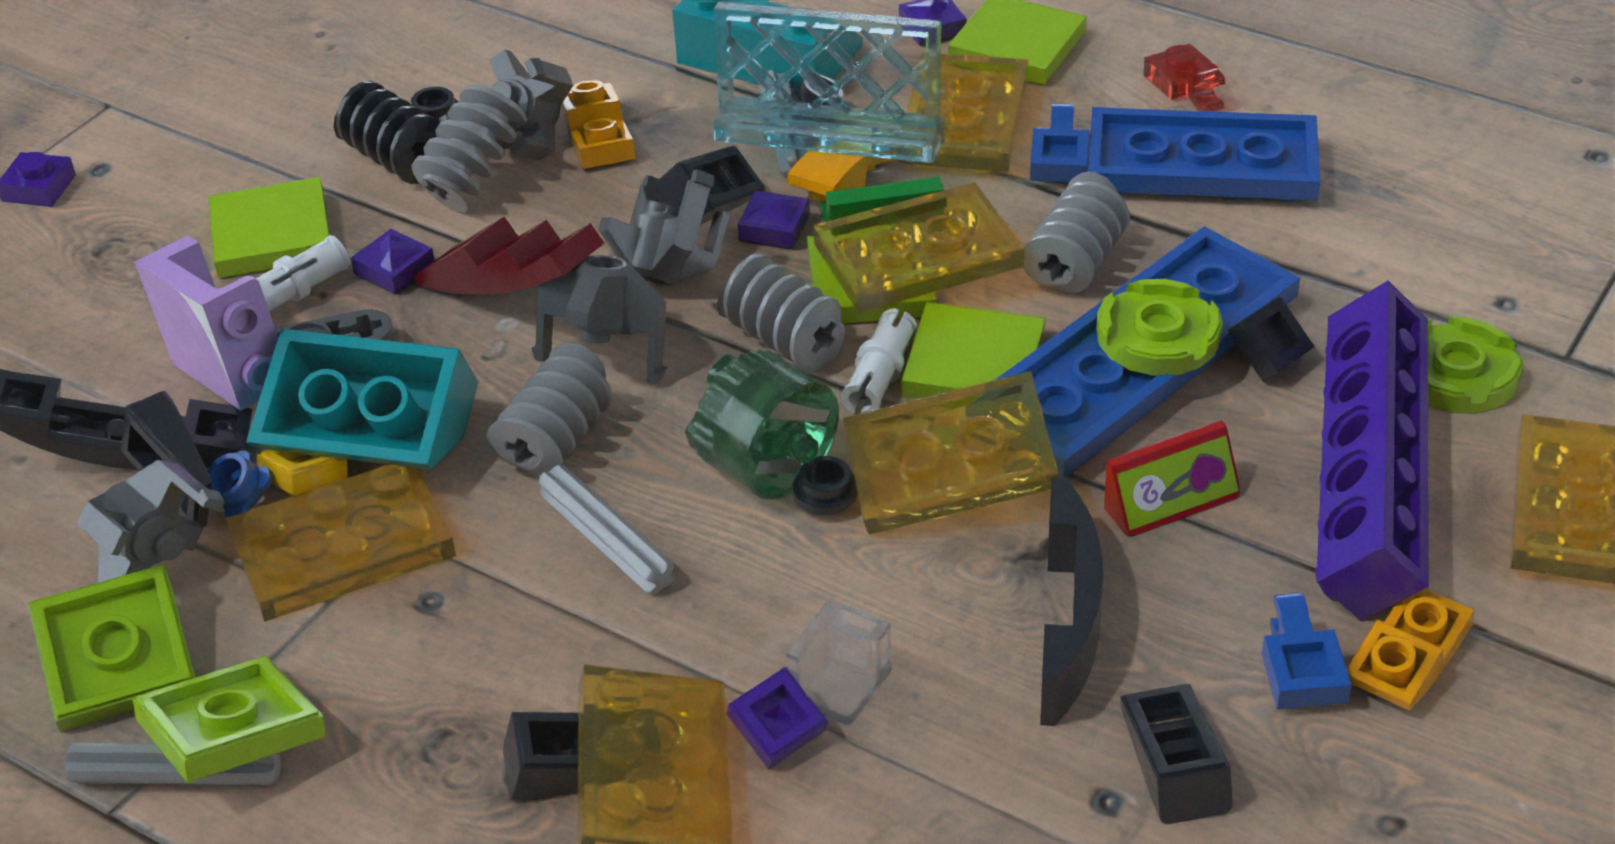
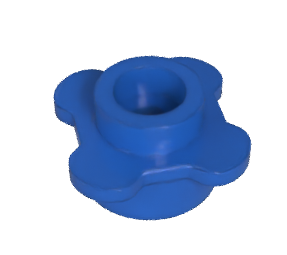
M245 450L228 453L219 457L208 469L213 482L212 490L220 492L224 500L222 506L225 508L224 515L231 521H239L246 517L249 509L259 502L264 491L270 487L273 480L272 471L266 466H256L253 463V455Z

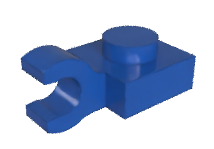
M1052 103L1050 128H1033L1030 181L1066 183L1070 182L1075 176L1087 172L1090 130L1074 129V104Z
M1303 593L1274 595V604L1278 618H1271L1270 620L1272 635H1264L1261 654L1276 708L1287 709L1348 703L1352 685L1335 629L1313 631L1307 602Z

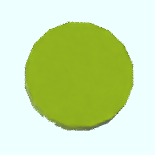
M1142 279L1127 284L1126 292L1119 293L1114 297L1113 291L1104 298L1097 312L1096 330L1099 346L1112 361L1131 371L1152 376L1180 375L1198 369L1212 359L1221 342L1223 323L1219 307L1212 300L1211 305L1200 298V290L1189 284L1168 279Z
M1448 317L1447 324L1432 325L1433 319L1428 320V407L1450 413L1477 414L1499 408L1515 396L1521 382L1524 363L1522 355L1520 358L1515 352L1516 343L1508 334L1487 322L1468 317Z

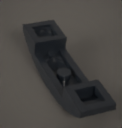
M0 369V431L22 442L63 457L108 467L138 470L121 452L126 407L60 397L61 378ZM189 399L186 416L181 417L206 468H209L214 461L225 454L245 450L252 418V408H245L240 411L233 405Z
M1051 477L1047 571L1074 573L1073 625L1044 624L1040 725L1055 726L1080 695L1095 661L1100 632L1103 586V560L1100 541L1094 521L1085 503L1065 477Z

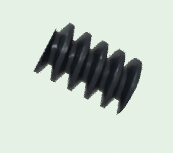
M369 80L362 81L353 86L342 98L334 116L333 128L337 138L357 149L362 155L370 157L373 162L383 166L390 173L397 175L402 181L410 184H419L412 172L411 165L417 156L425 155L423 148L428 140L437 137L435 130L439 126V122L436 118L425 114L423 110L412 106L407 100L398 97L394 92L385 89L381 84Z

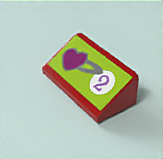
M1222 420L1109 459L1106 463L1104 509L1128 537L1145 533L1233 501L1240 494L1239 479L1228 429Z

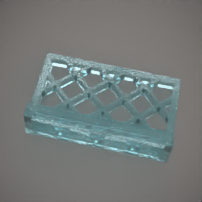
M718 2L715 6L719 113L713 120L714 141L933 162L945 138V118L940 117L941 21ZM731 21L749 22L764 39L750 52H747L731 36ZM770 24H777L778 26L774 29ZM789 26L804 27L819 42L803 58L780 35ZM825 29L834 30L829 34ZM844 31H857L875 48L857 63L835 39ZM881 34H890V35H888L886 38H884ZM901 36L926 38V57L914 67L891 46ZM769 44L792 66L777 81L754 59ZM824 49L847 71L831 86L808 64ZM880 54L902 75L886 91L864 70ZM732 56L738 61L734 66ZM743 68L766 89L758 98L734 96L733 77ZM924 69H926V81L919 75ZM799 73L820 96L812 103L796 102L782 86ZM852 78L875 99L865 109L850 107L837 93ZM910 83L926 100V114L906 113L892 97ZM827 101L830 105H822V104Z

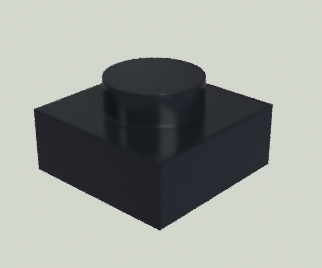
M1281 296L1228 330L1262 381L1273 376L1315 347Z

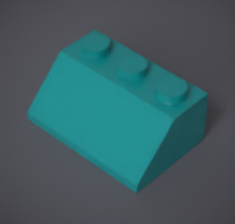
M682 0L672 10L678 64L757 85L765 80L764 73L769 70H774L775 74L786 73L789 76L792 89L797 82L802 81L803 77L810 73L821 74L833 80L863 46V37L836 18L816 14L810 9H796L772 3L768 0Z
M281 328L246 442L250 447L431 470L464 438L479 382L458 348Z

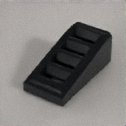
M734 145L679 161L652 186V191L661 203L672 206L674 208L672 215L678 217L688 180H691L693 170L713 175L714 184L710 188L700 225L712 220L714 212L731 211L749 202L755 191H766L764 184L739 149Z
M166 391L158 392L126 405L121 452L139 471L157 460L169 461L180 465L205 487L212 490L213 482L173 399ZM186 494L178 514L196 522L202 528L207 526L209 509L203 508Z
M1181 684L1120 696L1121 710L1152 802L1161 822L1172 824L1228 813L1233 805L1231 766L1191 685ZM1183 717L1181 720L1149 725L1151 722Z
M511 712L503 744L510 800L544 799L661 778L663 764L652 713ZM630 739L633 755H621L618 741ZM600 744L602 755H592L591 745ZM571 749L572 755H561L562 750Z

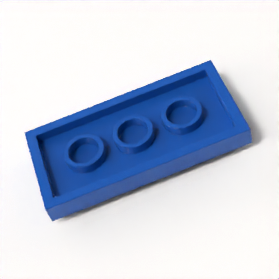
M1092 107L1088 172L1095 171L1108 178L1116 187L1118 194L1148 193L1163 194L1170 197L1182 195L1219 196L1225 199H1237L1240 197L1269 198L1287 202L1318 200L1320 168L1317 115Z

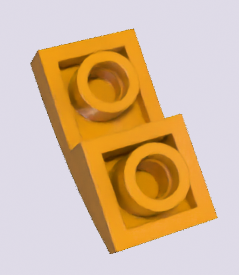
M588 80L574 84L561 104V109L582 169L636 159L633 137L623 121L620 99L611 83L603 84L601 81Z
M857 124L842 128L817 143L788 172L787 184L808 190L809 198L826 202V192L865 187L867 171L875 170L876 164L898 159L901 137Z
M1424 589L1396 603L1385 622L1377 619L1347 667L1351 684L1410 711L1434 684L1473 625L1474 609L1428 589Z

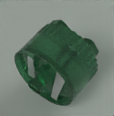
M759 349L756 352L750 350L747 354H740L738 358L731 354H725L710 367L707 375L709 387L705 389L704 396L698 403V410L685 430L689 446L697 451V455L703 461L761 499L774 500L789 495L793 492V482L799 473L800 467L804 463H811L815 457L826 456L831 448L839 422V404L835 393L827 385L769 350Z

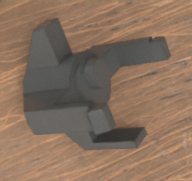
M504 50L489 60L498 79V82L491 89L505 95L518 104L527 117V122L524 126L516 125L510 121L507 122L515 133L520 132L523 135V139L509 147L511 154L540 160L555 150V124L560 116L561 104L571 91L573 83L565 67L542 61L540 58H530L524 62L527 68L526 71L511 51ZM445 114L440 117V123L441 121L449 120L448 115Z
M693 170L691 180L687 181L678 217L672 215L674 210L672 206L661 203L653 193L652 186L658 178L645 175L639 188L630 224L611 217L601 219L599 232L615 256L631 264L648 282L672 285L716 267L730 213L725 211L714 212L704 250L694 247L710 188L714 184L713 175L699 170Z
M608 255L588 256L565 275L538 286L536 345L531 348L534 359L544 362L549 358L552 351L553 316L563 317L565 322L575 324L578 329L583 331V340L589 343H607L610 341V334L614 333L632 335L634 331L648 333L647 382L656 384L663 378L668 368L663 366L667 301L627 261Z
M157 460L127 480L113 485L103 494L89 500L81 511L77 525L99 543L98 582L148 569L163 560H173L184 549L193 551L203 528L196 522L180 516L178 510L187 494L203 508L220 511L224 504L220 492L205 487L180 465L169 461Z

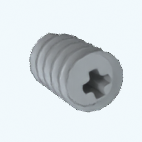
M474 84L465 86L459 95L460 102L454 103L447 112L449 120L441 121L435 130L437 137L429 139L423 148L425 155L417 156L411 165L414 176L426 191L436 200L457 212H466L470 207L467 201L459 194L461 191L475 196L481 191L479 183L472 177V174L489 178L494 172L492 167L483 159L484 156L494 160H501L504 157L505 152L495 141L496 138L508 143H513L516 139L515 131L507 122L510 121L522 126L527 122L524 111L510 98L493 89Z
M1095 171L1084 172L1071 179L1066 189H1064L1057 202L1054 203L1048 215L1045 216L1021 252L1020 265L1029 277L1039 284L1065 293H1078L1089 286L1094 275H1096L1130 223V211L1126 202L1118 194L1116 187L1110 180Z
M758 253L750 255L742 261L724 283L719 293L717 302L719 316L727 318L734 326L744 329L751 337L761 340L766 347L776 350L780 356L794 362L801 370L807 372L821 370L830 364L841 352L845 341V326L840 321L841 306L838 300L828 295L824 296L819 288L810 284L807 285L803 278L790 274L787 268L774 264L771 258Z
M564 343L554 348L549 358L538 367L536 374L527 380L523 390L513 397L511 404L500 413L498 420L489 426L486 438L494 452L510 465L520 467L524 471L538 477L543 472H550L555 465H562L563 460L572 455L576 444L583 441L588 429L597 423L600 414L607 410L613 398L611 387L605 379V367L599 357L588 347L576 343Z

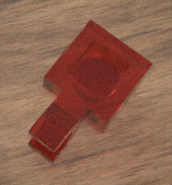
M1190 43L1174 45L1166 51L1144 57L1143 76L1169 99L1173 100L1186 96L1198 111L1214 112L1224 108V102L1216 96L1214 87L1224 85L1226 81L1225 76L1218 70L1217 65Z

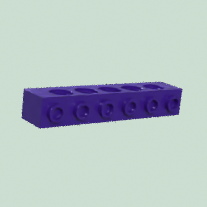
M1389 280L1328 316L1327 346L1325 348L1326 372L1323 390L1324 418L1320 473V508L1317 523L1318 553L1317 567L1315 569L1316 582L1329 599L1341 603L1360 621L1429 587L1428 318Z

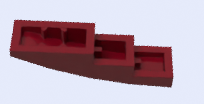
M504 216L453 246L411 278L418 287L455 294H500L529 289L565 275L601 247L604 241L591 223L560 239L547 220L518 236Z

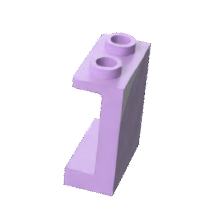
M190 236L183 237L135 261L134 263L173 365L240 411L258 402L278 340V335L259 281L247 275L223 288L216 289L198 241Z

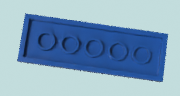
M1203 226L1116 290L1114 297L1119 293L1126 292L1127 284L1142 279H1168L1187 283L1200 290V298L1206 301L1209 305H1211L1212 300L1219 307L1223 323L1221 342L1212 359L1202 367L1180 375L1152 376L1128 370L1117 362L1112 361L1099 346L1096 326L1097 312L1103 302L1101 301L967 400L966 419L1054 475L1066 478L1235 346L1237 343L1228 331L1230 328L1279 296H1281L1286 305L1298 296L1300 277Z

